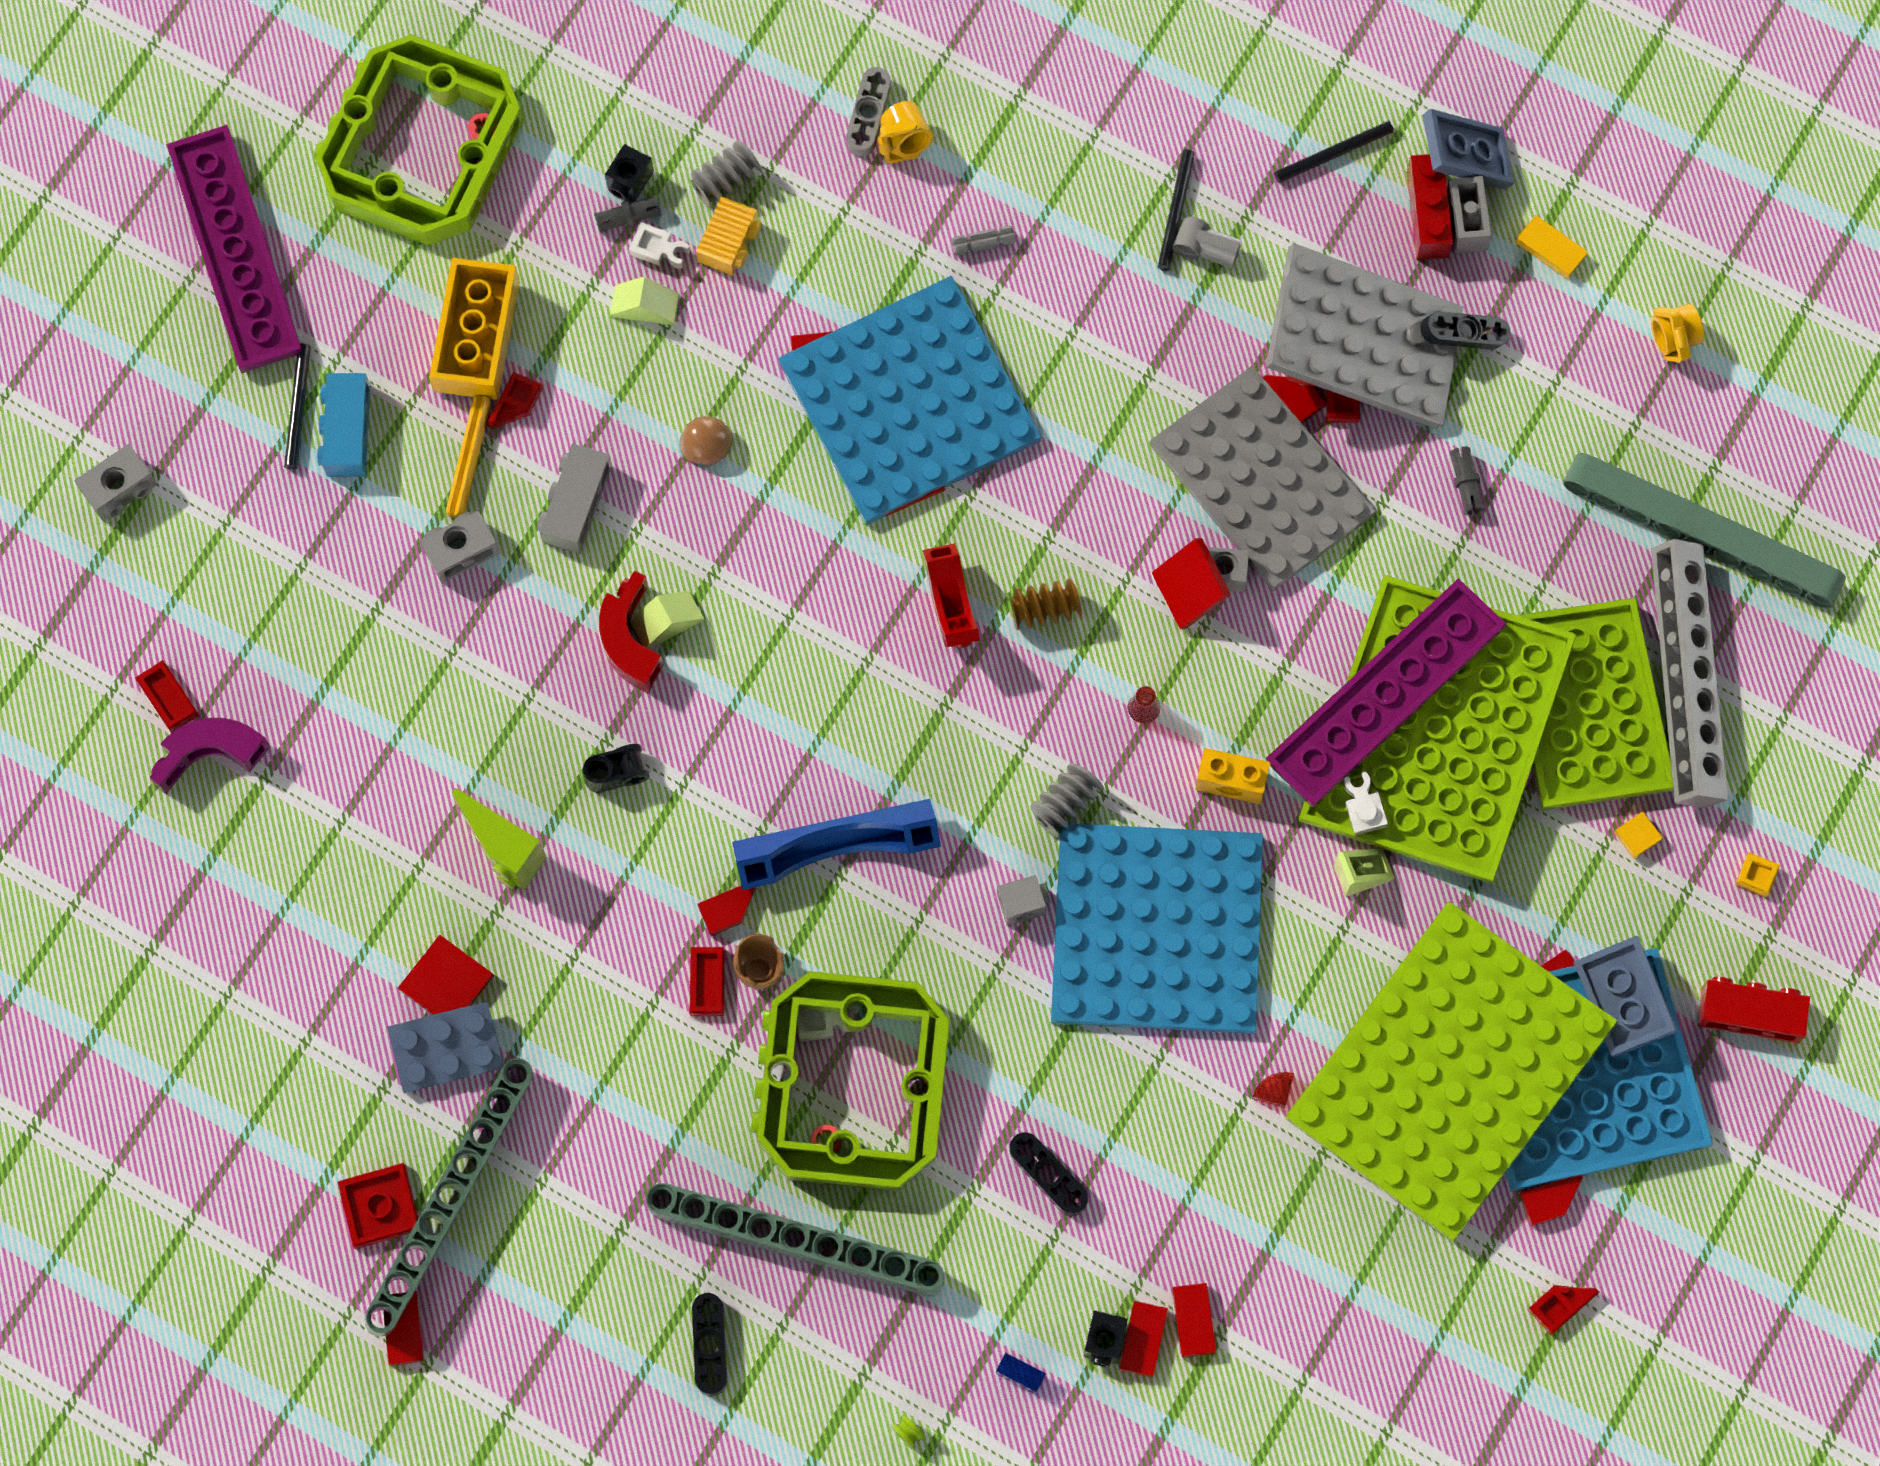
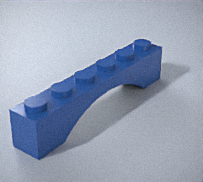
M930 799L732 842L742 890L774 884L804 866L838 855L867 851L911 854L941 847L937 821Z

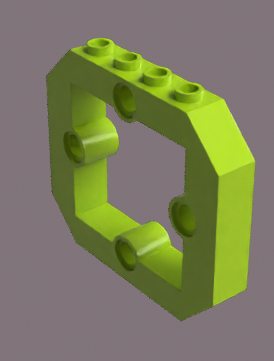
M411 34L370 49L365 59H361L358 62L355 70V79L351 87L347 86L341 99L342 105L338 113H334L328 123V133L324 141L320 140L318 142L314 157L335 210L429 246L471 230L524 121L520 106L504 69ZM396 73L427 84L432 100L438 105H452L461 97L492 109L477 140H467L458 149L457 156L461 173L444 208L407 194L402 178L395 172H382L374 180L348 171L364 138L372 134L376 129V114ZM441 82H450L446 87H437ZM356 114H366L361 119H353ZM496 123H497V128H496V130H495L493 136L490 138V135H491V133H492V131H493V129H494V127H495V125H496ZM476 157L482 159L477 164L468 163L471 159ZM388 190H397L392 196L383 195Z
M815 971L807 972L771 1001L770 1011L764 1010L762 1031H768L767 1044H760L758 1064L764 1065L763 1078H756L754 1098L761 1099L760 1111L752 1113L751 1133H757L758 1145L787 1180L898 1191L934 1162L936 1158L949 1018L919 982ZM853 1005H859L865 1009L866 1016L862 1020L855 1021L848 1016L847 1010ZM799 1009L839 1013L843 1026L852 1032L866 1030L871 1025L873 1017L921 1022L916 1069L907 1072L901 1084V1096L906 1103L913 1106L908 1153L860 1149V1142L857 1136L848 1130H837L832 1133L827 1139L826 1145L785 1141L790 1090L793 1089L798 1080V1065L793 1057ZM781 1065L786 1066L791 1072L790 1078L783 1082L776 1081L771 1075L772 1070ZM919 1079L924 1081L928 1091L922 1096L912 1094L909 1090V1084L913 1080ZM839 1140L847 1141L851 1144L853 1151L847 1157H839L833 1151L834 1144Z

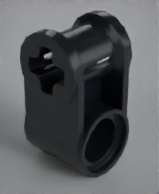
M629 744L589 757L583 765L584 782L587 788L592 792L603 793L623 786L637 785L648 780L650 775L647 770H644L640 756L642 752L641 745ZM629 761H631L633 769L630 768ZM596 768L607 771V775L602 779H593L590 773Z

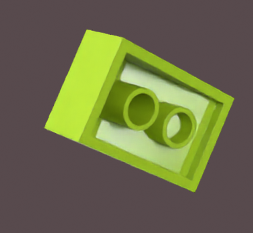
M455 787L452 795L491 863L492 870L498 874L497 880L511 889L516 885L525 890L547 858L540 840Z

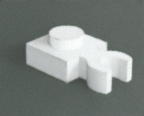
M641 222L629 248V254L656 265H660L662 259L665 258L668 259L671 266L681 269L684 266L683 260L676 258L674 255L680 251L689 254L690 246L684 241L671 243L672 236L670 232Z
M1366 772L1362 773V781L1364 783L1361 787L1352 786L1349 776L1344 779L1346 792L1354 797V799L1345 801V805L1355 836L1388 827L1379 793L1368 794L1370 777Z
M854 1005L847 1010V1013L854 1012ZM798 1010L797 1025L800 1042L834 1038L833 1028L851 1032L843 1026L839 1013Z

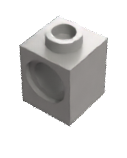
M1209 547V552L1216 566L1224 564L1232 569V572L1229 574H1221L1228 590L1245 592L1249 550Z
M1036 875L997 886V897L1006 926L1046 914L1045 904L1050 903L1049 894L1045 883L1039 885Z

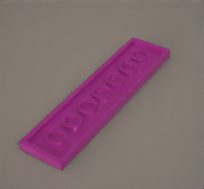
M228 125L166 144L240 372L245 373L296 356L302 351L300 341Z
M1458 578L1265 758L1266 761L1270 762V767L1314 808L1506 628V623Z

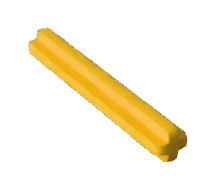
M476 395L473 397L446 507L447 516L451 518L458 517L465 513L491 407L490 398Z

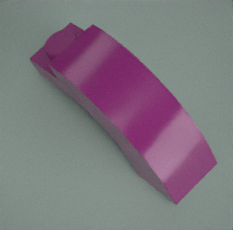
M215 717L199 719L179 727L161 742L160 745L168 755L166 758H160L155 763L151 771L152 775L149 778L155 787L167 794L192 763L200 758L212 755L227 757L250 773L271 746L263 735L239 721Z

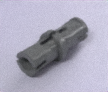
M653 195L652 197L629 204L627 201L621 202V206L599 213L596 212L594 216L599 232L602 233L625 224L630 227L636 221L656 215L659 216L661 215V210L658 206L659 203L656 195Z
M1462 447L1461 456L1459 448H1455L1449 453L1456 475L1454 485L1460 491L1464 515H1472V502L1475 514L1485 510L1478 487L1480 477L1478 473H1475L1470 447Z

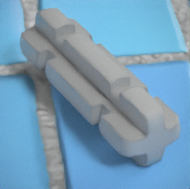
M1012 226L999 227V231L990 229L969 234L970 237L966 238L965 235L952 238L953 251L957 256L968 254L969 250H972L974 253L998 248V244L1007 246L1015 243V233Z

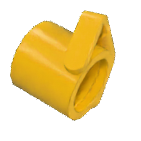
M912 101L896 103L889 107L881 116L880 124L882 127L880 128L881 135L878 137L880 154L884 155L885 162L888 164L918 158L920 153L927 149L933 141L932 131L918 106Z
M1690 303L1674 309L1665 307L1654 309V315L1651 317V329L1655 343L1663 354L1664 360L1680 363L1690 359V347L1702 344L1704 341L1703 325L1695 307Z

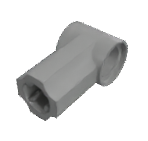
M1188 216L1182 222L1173 244V250L1180 256L1188 259L1202 257L1232 268L1237 259L1242 240L1212 230L1205 221Z

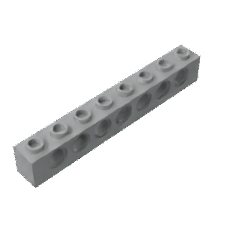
M1672 539L1651 548L1674 800L1675 804L1707 808L1727 801L1728 793L1704 548L1702 544Z

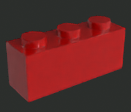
M1430 154L1411 155L1407 168V180L1416 260L1449 258L1453 240L1445 174L1433 171Z
M1713 977L1712 980L1708 979L1701 989L1697 1027L1799 1044L1806 1037L1810 996L1801 995V991L1792 988H1782L1780 991L1768 990L1767 986L1761 983L1749 982L1744 986L1733 984V980L1730 978Z

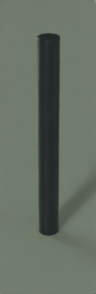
M1390 121L1379 124L1275 171V178L1280 184L1393 133V126Z
M1188 149L1182 151L1157 268L1163 271H1169L1174 253L1173 244L1178 234L1195 152Z
M304 343L300 344L302 351L296 357L284 467L291 470L297 469L311 350V346Z

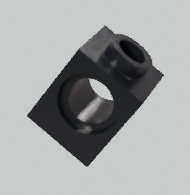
M624 144L605 173L609 192L619 199L628 198L635 202L654 173L652 158ZM627 172H632L635 174L630 179L621 178V176Z
M1093 1311L1084 1350V1356L1090 1358L1089 1363L1108 1368L1110 1363L1118 1364L1128 1318ZM1107 1332L1113 1336L1115 1344L1109 1349H1101L1096 1345L1095 1337L1099 1333Z

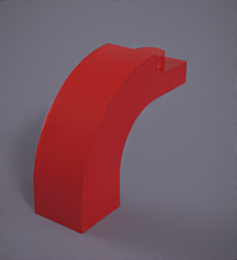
M955 543L923 550L933 604L945 647L964 648L971 645L972 642L980 641L978 627L967 596L960 555Z
M634 570L630 579L625 578L622 581L617 592L619 598L606 593L599 614V632L605 654L614 670L629 684L649 693L664 664L662 655L640 645L629 633L631 617L649 587L646 576Z

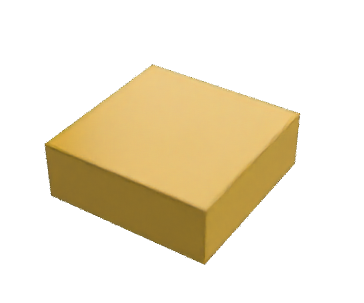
M1643 811L1614 831L1633 859H1636L1663 839Z
M1748 852L1735 885L1767 898L1780 864Z

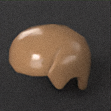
M702 416L692 420L686 425L680 437V451L687 461L692 464L700 463L707 466L716 464L725 459L732 446V436L728 426L723 421L710 416Z
M755 933L744 937L734 953L733 968L735 974L749 988H768L776 984L783 974L784 953L780 951L774 943V939L769 935Z

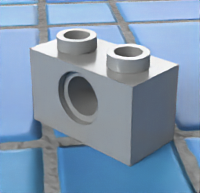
M1483 176L1450 179L1447 196L1454 253L1487 251L1491 238V229Z
M127 444L74 480L81 493L102 521L119 515L127 504L135 499L144 498L157 485L153 476L130 444ZM118 480L124 481V484L119 489H110L114 482Z
M479 510L473 513H463L455 518L454 523L444 528H434L425 534V538L419 540L441 584L500 554L497 543ZM463 539L466 541V544L460 549L450 547L455 540Z

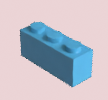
M327 373L326 385H321L320 389L321 404H325V415L319 416V433L324 436L323 446H318L317 450L318 465L323 466L327 477H366L370 407L369 380L366 373Z

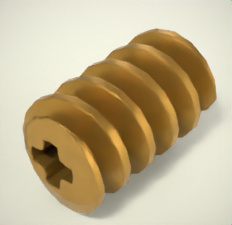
M1071 578L1066 580L1065 589L1062 588L1058 581H1054L1051 592L1045 583L1040 585L1039 594L1036 593L1032 585L1027 587L1026 596L1023 595L1019 588L1014 589L1011 606L1016 631L1020 628L1021 620L1025 621L1028 628H1032L1034 618L1039 620L1041 626H1045L1046 618L1049 615L1054 623L1058 624L1060 613L1064 614L1068 622L1072 620L1073 611H1077L1082 619L1078 589Z

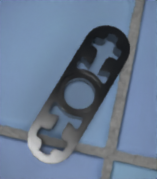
M1437 311L1424 318L1420 326L1423 338L1427 342L1437 345L1494 350L1506 344L1511 337L1508 323L1502 318ZM1436 322V326L1439 328H1446L1449 326V329H1446L1439 333L1437 328H1433V323ZM1461 323H1466L1471 328L1472 335L1470 339L1465 338L1461 334ZM1492 329L1494 333H1498V338H1496L1494 334L1485 333L1484 335H1482V332H1486Z
M1028 1132L1015 1135L1009 1147L1011 1159L1063 1214L1067 1216L1081 1214L1088 1202L1085 1188L1036 1136ZM1019 1142H1022L1024 1145L1029 1142L1032 1143L1031 1152L1037 1159L1040 1154L1045 1156V1158L1035 1164L1033 1170L1028 1167L1033 1162L1028 1155H1017L1019 1151L1017 1144ZM1045 1165L1054 1166L1059 1173L1058 1179L1050 1184L1044 1183L1038 1176L1039 1170ZM1067 1179L1069 1183L1065 1184L1064 1188L1071 1195L1076 1192L1080 1194L1078 1198L1080 1205L1076 1207L1071 1204L1067 1207L1064 1205L1066 1196L1059 1189L1057 1195H1054L1051 1191L1057 1189L1063 1180Z
M703 1293L692 1304L695 1383L702 1394L717 1396L727 1386L724 1306L717 1295ZM705 1301H711L713 1307H718V1311L712 1312L711 1319L713 1326L719 1324V1329L704 1328L698 1331V1325L706 1326L704 1313L698 1312L699 1308L705 1306ZM706 1335H714L720 1341L719 1349L713 1354H705L700 1350V1341ZM721 1358L720 1365L713 1363L714 1373L717 1377H721V1381L715 1382V1388L709 1389L707 1383L701 1382L702 1378L708 1375L707 1364L700 1366V1360L715 1361Z

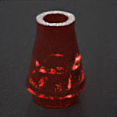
M1144 686L1139 688L1129 699L1127 709L1130 717L1136 722L1150 723L1159 716L1161 705L1154 690Z

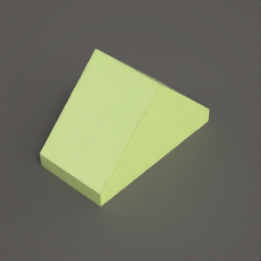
M645 276L617 284L614 289L610 317L675 325L679 293Z
M684 591L657 595L630 623L642 645L650 649L704 621V617L690 592Z
M1382 848L1342 851L1337 854L1333 866L1345 897L1395 879Z

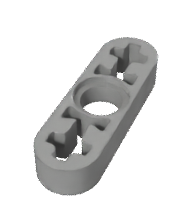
M873 67L868 69L863 74L846 134L849 152L858 157L869 155L876 145L881 126L880 119L885 112L891 90L890 75L883 68ZM875 79H881V84L878 85L876 97L871 96V83H874ZM867 105L874 106L878 110L877 115L869 119L862 117L859 112L862 107ZM861 127L866 128V141H863L862 145H856V139H859L861 134Z

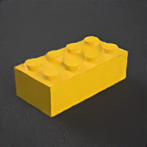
M452 257L429 375L434 392L468 397L480 395L492 400H498L520 285V278L515 265Z

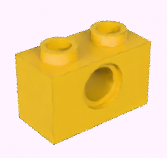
M1204 748L1195 790L1261 805L1270 762Z

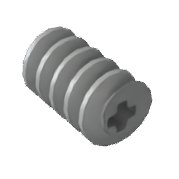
M737 140L733 143V150L730 148L724 149L723 157L719 155L712 157L713 165L709 162L702 164V172L698 169L691 172L692 186L708 208L712 207L710 199L712 195L720 201L722 197L721 189L726 190L729 194L733 193L731 182L734 181L742 187L744 185L741 177L743 174L752 180L754 178L753 167L762 172L761 166L753 152L741 141Z
M1070 763L1067 766L1068 774L1062 772L1058 775L1059 783L1052 782L1049 785L1050 793L1042 792L1040 794L1041 803L1035 801L1030 807L1038 823L1056 838L1060 836L1055 828L1057 825L1065 829L1069 827L1064 818L1066 815L1073 819L1078 817L1073 809L1075 806L1083 810L1087 808L1082 798L1084 796L1091 800L1096 798L1092 787L1101 791L1104 790V786L1095 775L1074 763Z

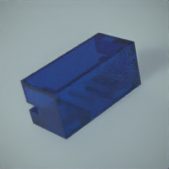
M1006 1352L996 1370L997 1375L1008 1381L1013 1380L1021 1384L1022 1388L1035 1395L1046 1377V1373Z

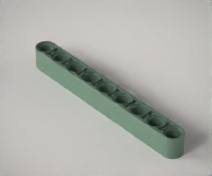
M1578 453L1575 456L1563 481V485L1567 490L1671 539L1702 544L1704 554L1818 607L1831 609L1846 580L1844 573L1826 563L1589 454Z
M512 1058L502 1067L367 1310L365 1326L372 1335L377 1337L387 1336L395 1329L529 1087L533 1074L532 1068L526 1060ZM514 1068L520 1069L525 1074V1080L519 1084L512 1083L507 1078V1072ZM496 1098L504 1099L509 1105V1110L502 1114L495 1113L490 1107V1102ZM479 1128L488 1129L492 1134V1140L487 1144L478 1143L473 1136L475 1130ZM462 1158H469L475 1163L476 1169L470 1174H463L458 1170L456 1163ZM446 1188L454 1189L459 1195V1200L451 1205L445 1204L440 1199V1192ZM428 1219H437L442 1225V1231L437 1235H429L424 1231L422 1224ZM412 1249H418L424 1253L425 1261L419 1266L410 1265L406 1260V1253ZM394 1280H402L407 1284L408 1292L402 1297L393 1296L388 1290V1285ZM376 1311H386L390 1315L391 1323L387 1327L378 1328L373 1325L371 1316Z
M666 1183L653 1185L646 1194V1203L649 1211L660 1220L923 1296L936 1295L944 1286L942 1267L939 1263L930 1259ZM660 1194H668L672 1197L670 1205L665 1209H658L653 1205L654 1199ZM700 1203L705 1207V1212L700 1218L692 1219L686 1215V1211L691 1204ZM726 1213H734L738 1216V1222L732 1228H724L719 1224L721 1216ZM757 1223H768L771 1226L770 1234L764 1238L754 1236L752 1231ZM792 1232H800L805 1236V1240L801 1246L794 1248L785 1243L787 1236ZM827 1241L834 1242L838 1246V1251L834 1256L824 1257L819 1253L821 1244ZM859 1251H866L872 1258L867 1266L858 1267L852 1262L854 1254ZM894 1260L902 1262L905 1266L904 1272L896 1277L888 1275L885 1271L887 1264ZM923 1271H934L939 1277L937 1283L932 1286L921 1284L919 1276Z

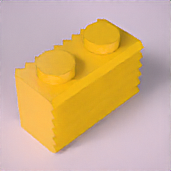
M721 197L697 247V261L707 267L710 266L712 269L728 273L730 276L734 275L737 266L742 268L747 260L749 250L746 247L749 240H755L759 234L761 222L758 220L757 210Z

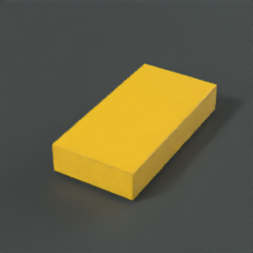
M1537 215L1533 217L1515 242L1567 280L1588 253L1584 248Z

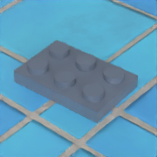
M1429 109L1422 115L1433 171L1459 178L1483 176L1484 184L1505 190L1514 184L1503 128L1434 109Z
M1637 935L1573 961L1589 1001L1617 1020V1024L1605 1039L1613 1058L1678 1032L1643 945Z
M488 1001L387 1027L403 1093L502 1069L504 1066Z

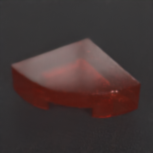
M1280 1072L1266 1077L1256 1087L1252 1099L1285 1108L1295 1073Z

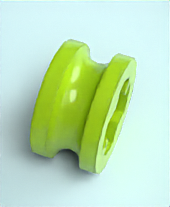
M903 1414L900 1417L901 1422L893 1424L891 1428L913 1450L915 1448V1441L923 1440L925 1436Z

